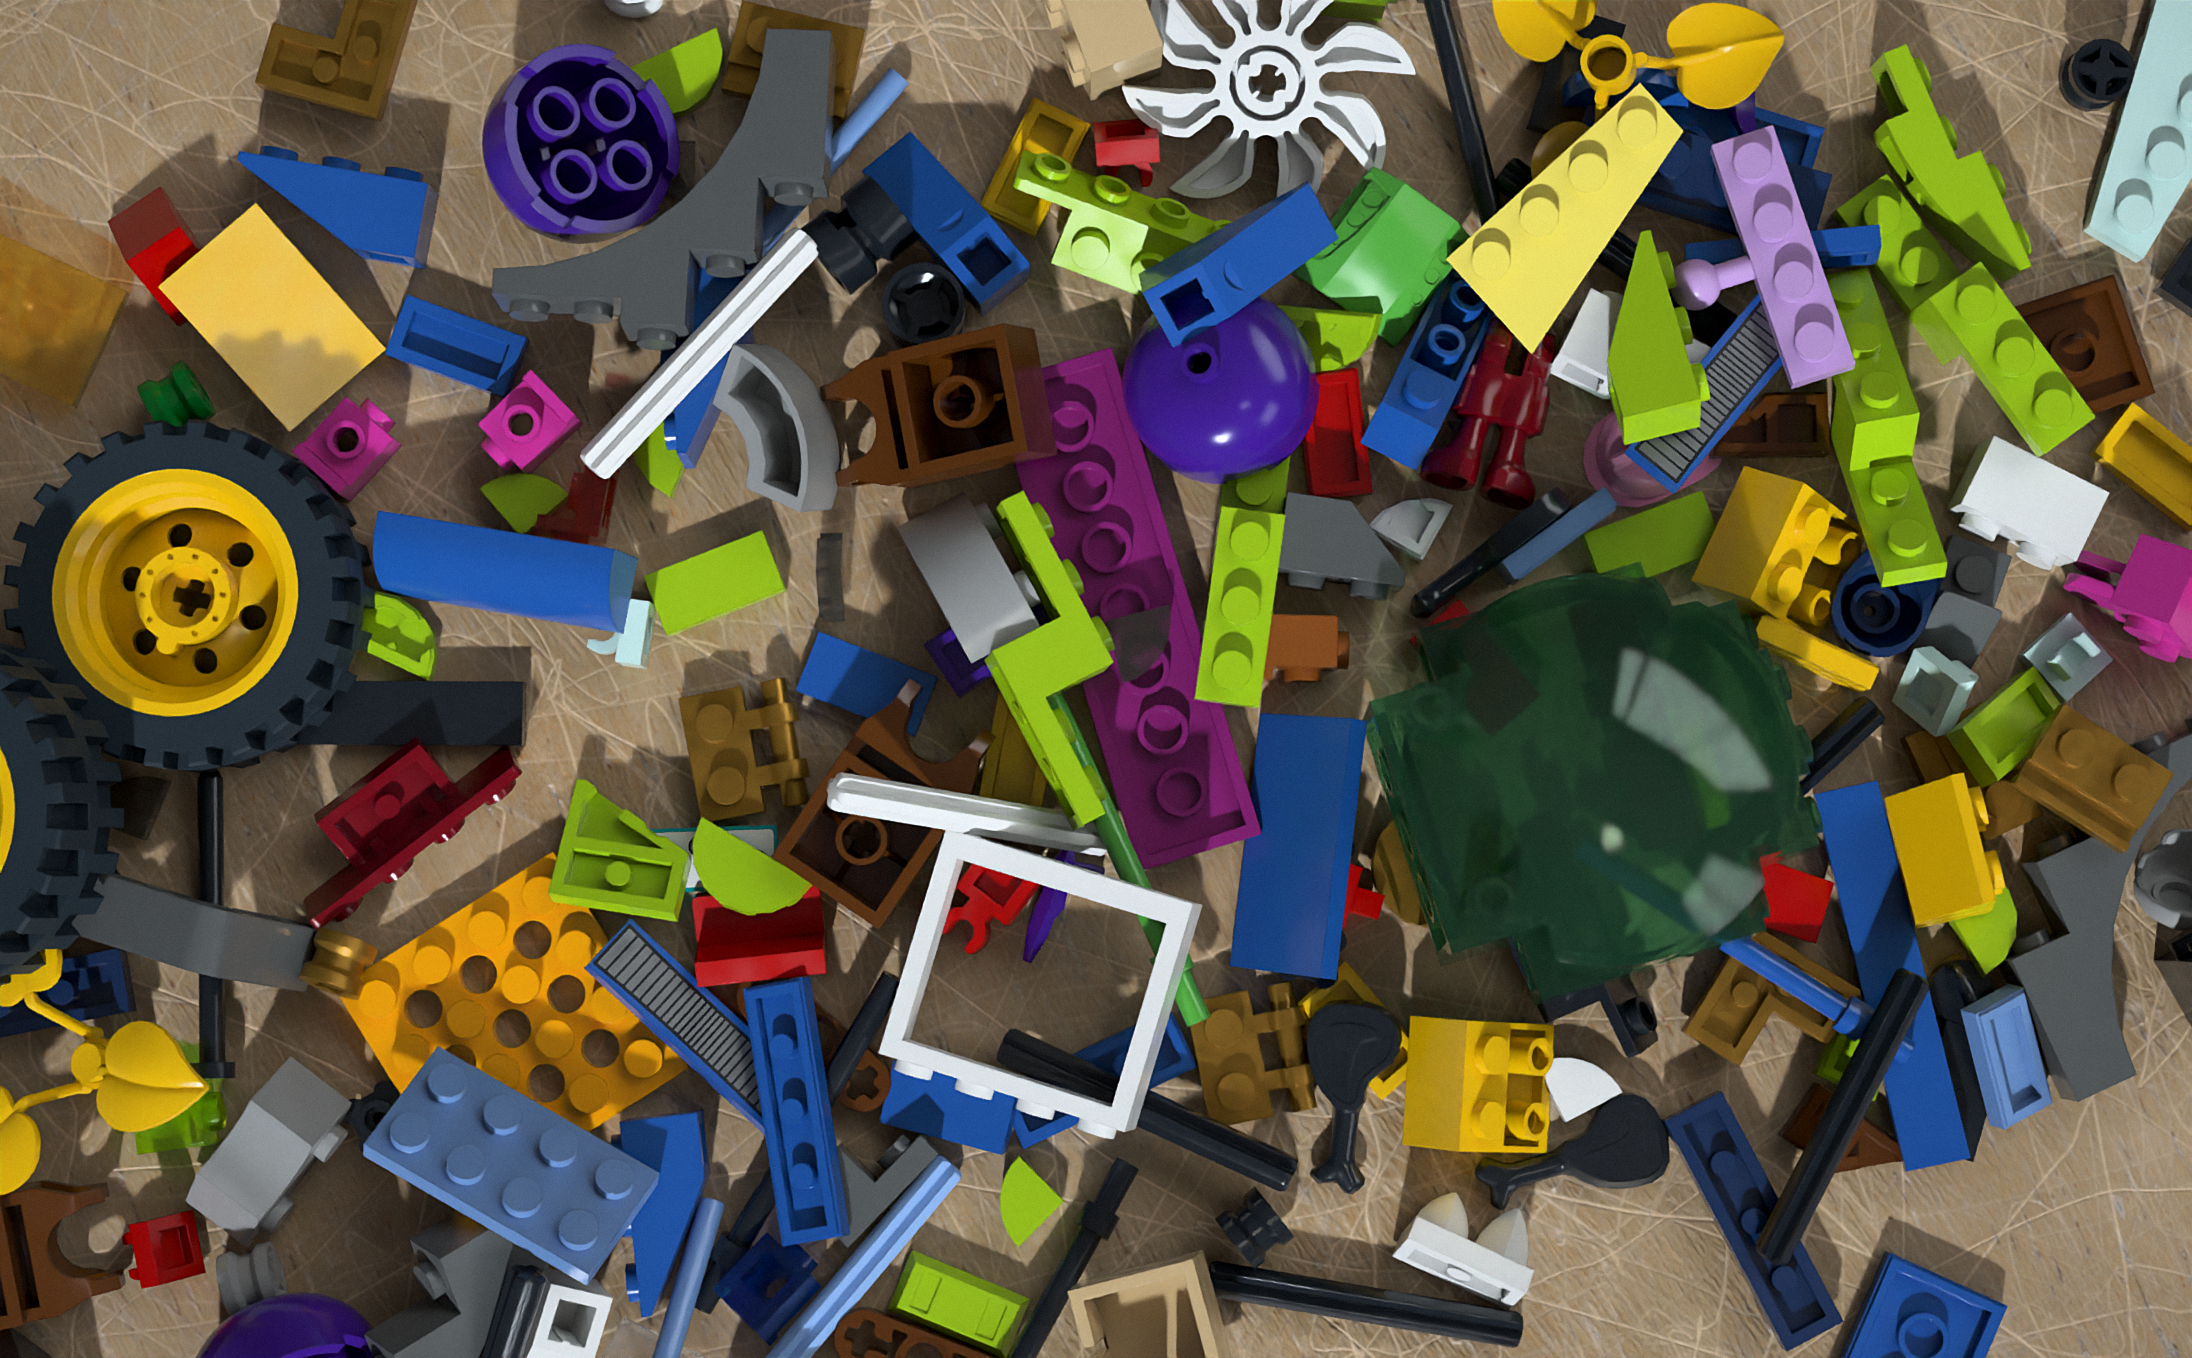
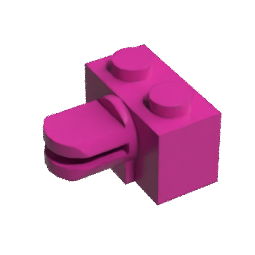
M2141 533L2127 564L2085 550L2081 551L2077 561L2073 562V564L2088 576L2069 573L2063 583V588L2067 592L2083 601L2114 611L2116 620L2124 622L2123 629L2140 640L2139 648L2145 653L2172 663L2176 661L2178 655L2192 660V550Z

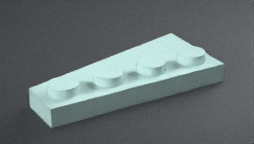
M2192 0L2150 1L2148 9H2151L2144 34L2139 38L2133 59L2135 74L2131 86L2126 91V95L2121 99L2115 122H2117L2109 152L2104 156L2082 230L2135 263L2144 259L2192 178Z

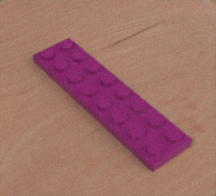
M1112 347L1042 368L1057 455L1015 464L1014 466L1022 491L1024 490L1030 504L1039 502L1052 523L1055 536L1049 540L1060 561L1069 559L1076 568L1085 590L1079 597L1090 618L1096 615L1101 618L1114 643V650L1109 652L1114 663L1104 672L1082 682L1081 685L1126 832L1143 869L1146 870L1262 834L1223 706L1220 703L1194 700L1202 638L1140 438L1135 432L1125 408L1122 379Z

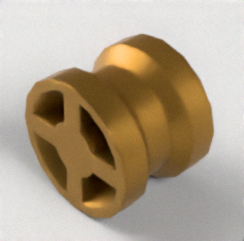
M318 928L313 939L316 952L311 961L303 964L298 978L328 993L352 1000H359L364 987L360 979L365 967L373 964L378 950L367 942L345 933L327 928Z

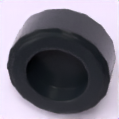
M1955 959L1943 962L1933 969L1927 979L1935 1014L1943 1020L1964 1024L1961 1009L1994 992L1990 976L1986 975L1982 979L1973 963L1966 960Z

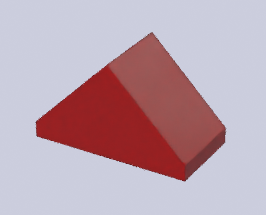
M158 187L107 222L125 262L174 323L180 327L188 322V319L158 286L202 249V246L164 189Z

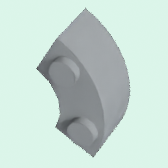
M733 344L712 404L733 419L745 439L749 459L745 488L798 512L832 510L838 487L835 472L839 471L840 468L839 444L830 411L825 401H822L821 393L808 375L793 360L780 351L766 344Z
M962 492L897 527L971 664L990 654L993 650L1040 627L1031 608L1039 605L1041 601L1023 569L1013 575L1011 574L993 541L1003 536L985 502L973 507L965 492Z
M290 1056L250 1099L231 1132L197 1172L185 1201L245 1247L253 1241L262 1229L272 1235L295 1207V1203L288 1197L317 1158L323 1163L326 1162L346 1138L348 1131L340 1126L352 1102Z

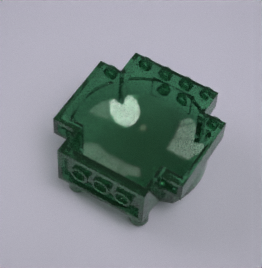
M1641 561L1600 574L1566 575L1538 581L1506 594L1482 610L1419 629L1414 642L1427 681L1418 683L1411 689L1370 701L1362 720L1367 721L1365 737L1440 967L1515 944L1534 1005L1536 1006L1757 937L1767 930L1763 919L1770 917V907L1763 889L1765 880L1761 867L1809 853L1820 845L1817 834L1823 832V824L1816 802L1812 796L1803 797L1799 782L1811 773L1807 763L1813 761L1814 755L1806 729L1802 724L1794 726L1786 701L1792 699L1789 678L1780 662L1772 663L1767 648L1759 650V639L1755 625L1749 614L1740 615L1735 599L1710 607L1699 601L1672 606L1663 585L1659 584L1654 576L1646 578Z

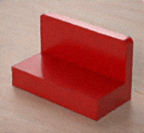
M814 885L796 904L790 907L785 906L773 913H757L756 915L749 916L725 908L708 892L696 893L693 896L692 909L697 939V952L694 962L697 987L827 973L828 945L821 890Z

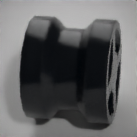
M2094 39L2081 46L2062 65L2058 76L2059 90L2065 101L2074 108L2085 112L2099 111L2122 96L2131 86L2135 74L2134 61L2128 50L2120 43L2109 39ZM2082 74L2089 75L2090 79L2094 82V89L2086 77H2082Z
M1255 1186L1245 1193L1244 1203L1235 1211L1224 1210L1215 1218L1222 1230L1254 1269L1265 1261L1266 1251L1275 1244L1285 1245L1295 1237Z

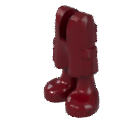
M1494 316L1451 405V409L1461 420L1460 426L1447 446L1433 450L1425 455L1418 475L1424 481L1453 491H1468L1472 489L1477 480L1482 448L1489 425H1495L1499 429L1500 435L1492 461L1485 471L1479 490L1480 495L1496 505L1525 510L1533 504L1537 493L1534 481L1525 468L1527 439L1541 436L1544 429L1548 407L1550 406L1548 381L1555 350V335L1547 332L1533 354L1525 348L1519 359L1521 364L1517 376L1504 372L1503 369L1507 357H1510L1514 334L1498 317Z

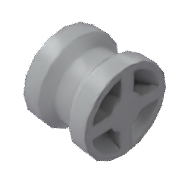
M271 1241L256 1244L251 1253L241 1256L235 1252H227L217 1256L216 1275L223 1303L231 1316L257 1301L287 1293L283 1266L279 1254Z

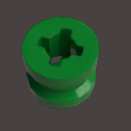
M183 360L172 365L169 375L158 382L148 379L137 386L143 404L154 421L164 420L177 427L187 425L188 419L206 421L216 415L214 406L205 389Z

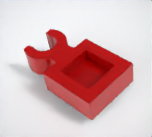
M991 838V839H990V840H994V841H997V842H1000V843L1009 845L1007 842H1005V841L1002 840V839H997V838ZM972 863L956 885V888L967 895L969 900L963 907L949 910L942 933L950 934L958 922L964 919L969 921L973 926L974 934L964 948V951L968 954H977L989 942L991 936L990 922L995 917L1004 925L1011 926L1041 884Z

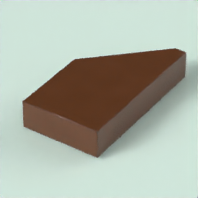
M1763 393L1732 424L1709 452V459L1814 458L1830 455L1828 393Z
M1813 1082L1777 1135L1803 1152L1832 1093L1820 1084ZM1864 1116L1835 1173L1892 1162H1902L1897 1139Z

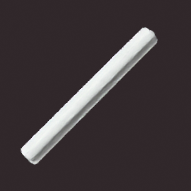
M797 227L790 229L581 451L580 457L584 464L603 479L610 478L732 348L733 344L749 330L818 256L817 244L814 240Z
M844 772L838 773L835 778L830 779L826 789L828 792L827 805L837 812L1097 856L1105 855L1107 852L1094 822L1073 831L1064 812L1060 810Z

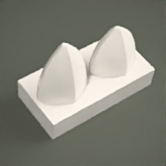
M1452 1192L1429 1202L1400 1234L1392 1257L1510 1310L1527 1293L1535 1271L1526 1267L1529 1256L1527 1228L1521 1210L1514 1208L1503 1213L1480 1233L1476 1242L1468 1240L1467 1215L1457 1193Z

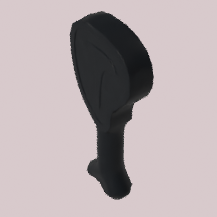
M1555 487L1519 513L1473 552L1415 594L1411 600V614L1415 618H1429L1439 608L1496 567L1501 561L1562 518L1574 507L1567 495L1559 487Z
M1349 999L1329 1001L1315 1010L1308 1029L1307 1044L1310 1067L1315 1082L1334 1108L1329 1153L1322 1163L1311 1169L1310 1176L1318 1184L1334 1182L1347 1194H1354L1365 1184V1177L1356 1165L1355 1148L1359 1114L1366 1101L1367 1089L1371 1080L1394 1062L1400 1052L1402 1043L1401 1025L1395 1015L1386 1008L1368 1001Z
M1624 1093L1602 1103L1596 1109L1585 1131L1575 1138L1564 1141L1556 1149L1513 1163H1503L1489 1157H1484L1476 1166L1475 1176L1477 1180L1489 1186L1490 1204L1498 1210H1504L1510 1197L1518 1188L1559 1175L1571 1176L1586 1184L1606 1189H1626L1652 1183L1664 1175L1670 1161V1149L1664 1124L1656 1109L1644 1097L1633 1093Z

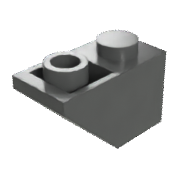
M1287 493L1283 507V515H1286L1278 568V575L1287 576L1286 586L1308 591H1324L1325 582L1350 585V596L1379 601L1387 600L1388 591L1399 592L1404 587L1406 573L1352 501Z

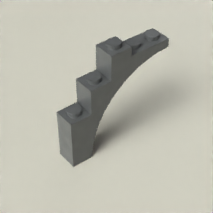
M767 29L759 78L742 123L717 163L679 203L642 230L598 251L546 265L493 268L491 294L501 310L509 312V316L514 319L529 322L547 320L548 313L574 314V319L578 321L603 324L611 322L613 315H619L620 324L628 340L636 341V345L641 348L658 351L671 350L675 348L676 342H685L694 332L697 268H706L705 272L711 276L737 278L744 275V270H752L762 260L765 197H774L776 202L789 206L809 205L813 202V198L829 199L837 57L831 30Z
M2192 716L2184 720L2188 730L2168 740L2164 732L2159 731L2129 744L2173 772L2174 776L2143 826L2137 829L2129 842L2130 847L2126 853L2115 852L2071 824L2077 838H2073L2070 830L2053 835L2034 845L2037 856L2020 863L2053 933L2048 934L2045 927H2040L2016 937L2011 946L2013 951L2007 954L1999 968L2007 984L2023 987L2025 990L2040 1054L2061 1099L2079 1102L2137 1075L2119 1026L2112 980L2114 924L2126 876L2147 831L2175 793L2192 778Z
M459 1211L454 1212L409 1239L418 1260V1264L413 1267V1273L418 1285L426 1296L364 1334L373 1358H479L489 1335L508 1270L515 1264L523 1266L533 1265L538 1267L542 1273L550 1264Z

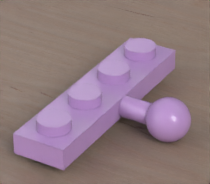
M1771 125L1712 144L1710 154L1745 255L1716 265L1701 259H1691L1681 263L1674 270L1676 287L1670 289L1673 299L1678 305L1684 306L1685 309L1702 310L1716 301L1721 290L1754 280L1791 389L1853 370L1856 363L1774 126Z

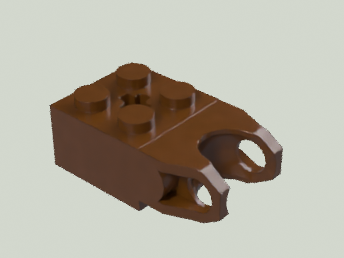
M1002 323L887 352V355L864 360L839 380L820 387L822 401L833 400L835 403L858 400L863 402L872 411L876 422V437L871 449L863 457L853 461L847 468L835 472L838 487L853 488L880 484L916 488L1057 455L1035 330L1033 328ZM975 402L974 409L971 412V403Z
M912 679L907 681L892 703L862 723L771 856L877 929L884 927L942 842L945 830L834 811L827 805L828 792L826 789L829 780L835 778L838 773L844 772L973 795L981 760L997 737L985 728H982L972 744L963 748L954 758L948 761L931 763L920 758L912 750L907 731L914 703L924 687ZM868 821H870L878 828L875 837L881 843L876 853L871 849H867L862 856L852 849L856 843V838L849 832L855 823L860 827H865Z
M41 1180L25 1183L15 1191L0 1196V1330L23 1326L28 1322L58 1317L89 1297L121 1289L126 1284L123 1269L102 1270L99 1268L80 1267L71 1263L62 1254L57 1243L58 1228L63 1218L76 1213L82 1207L104 1202L105 1198L110 1197L107 1182L78 1186L51 1180Z

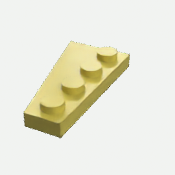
M1639 83L1446 258L1531 354L1534 353L1630 209L1682 135L1683 130L1643 85Z

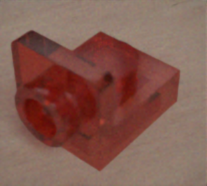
M586 465L583 473L575 471L568 496V508L576 510L575 520L537 514L535 527L544 533L551 534V539L587 545L589 541L606 544L620 469L618 468L607 479L599 477Z

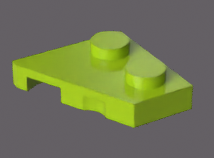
M577 779L548 894L552 902L678 922L692 861L686 851L665 836H658L648 829L643 820L626 808L622 810L602 796L590 782Z

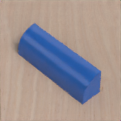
M379 510L373 538L375 573L379 584L389 594L624 634L638 558L619 550Z

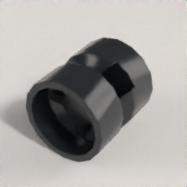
M866 175L840 196V210L834 212L824 209L800 229L817 244L818 260L849 295H852L877 274L876 262L882 258L894 261L919 240L914 228L900 209L869 175Z
M927 262L910 264L896 272L885 287L882 298L884 319L889 334L899 348L902 349L965 333L968 318L964 292L956 277L944 267Z

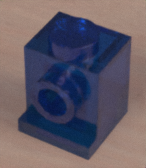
M766 1232L712 1290L765 1343L771 1346L778 1338L776 1334L821 1288L820 1284L811 1274L818 1264L798 1244L782 1247ZM778 1279L786 1281V1284L772 1299L767 1297V1288L771 1282Z

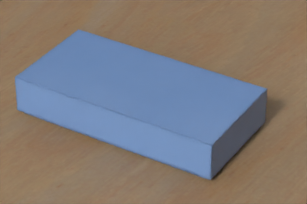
M1604 486L1494 568L1507 585L1511 583L1513 586L1615 511L1617 502Z
M2007 984L1961 1009L1989 1124L2005 1130L2052 1104L2024 988Z

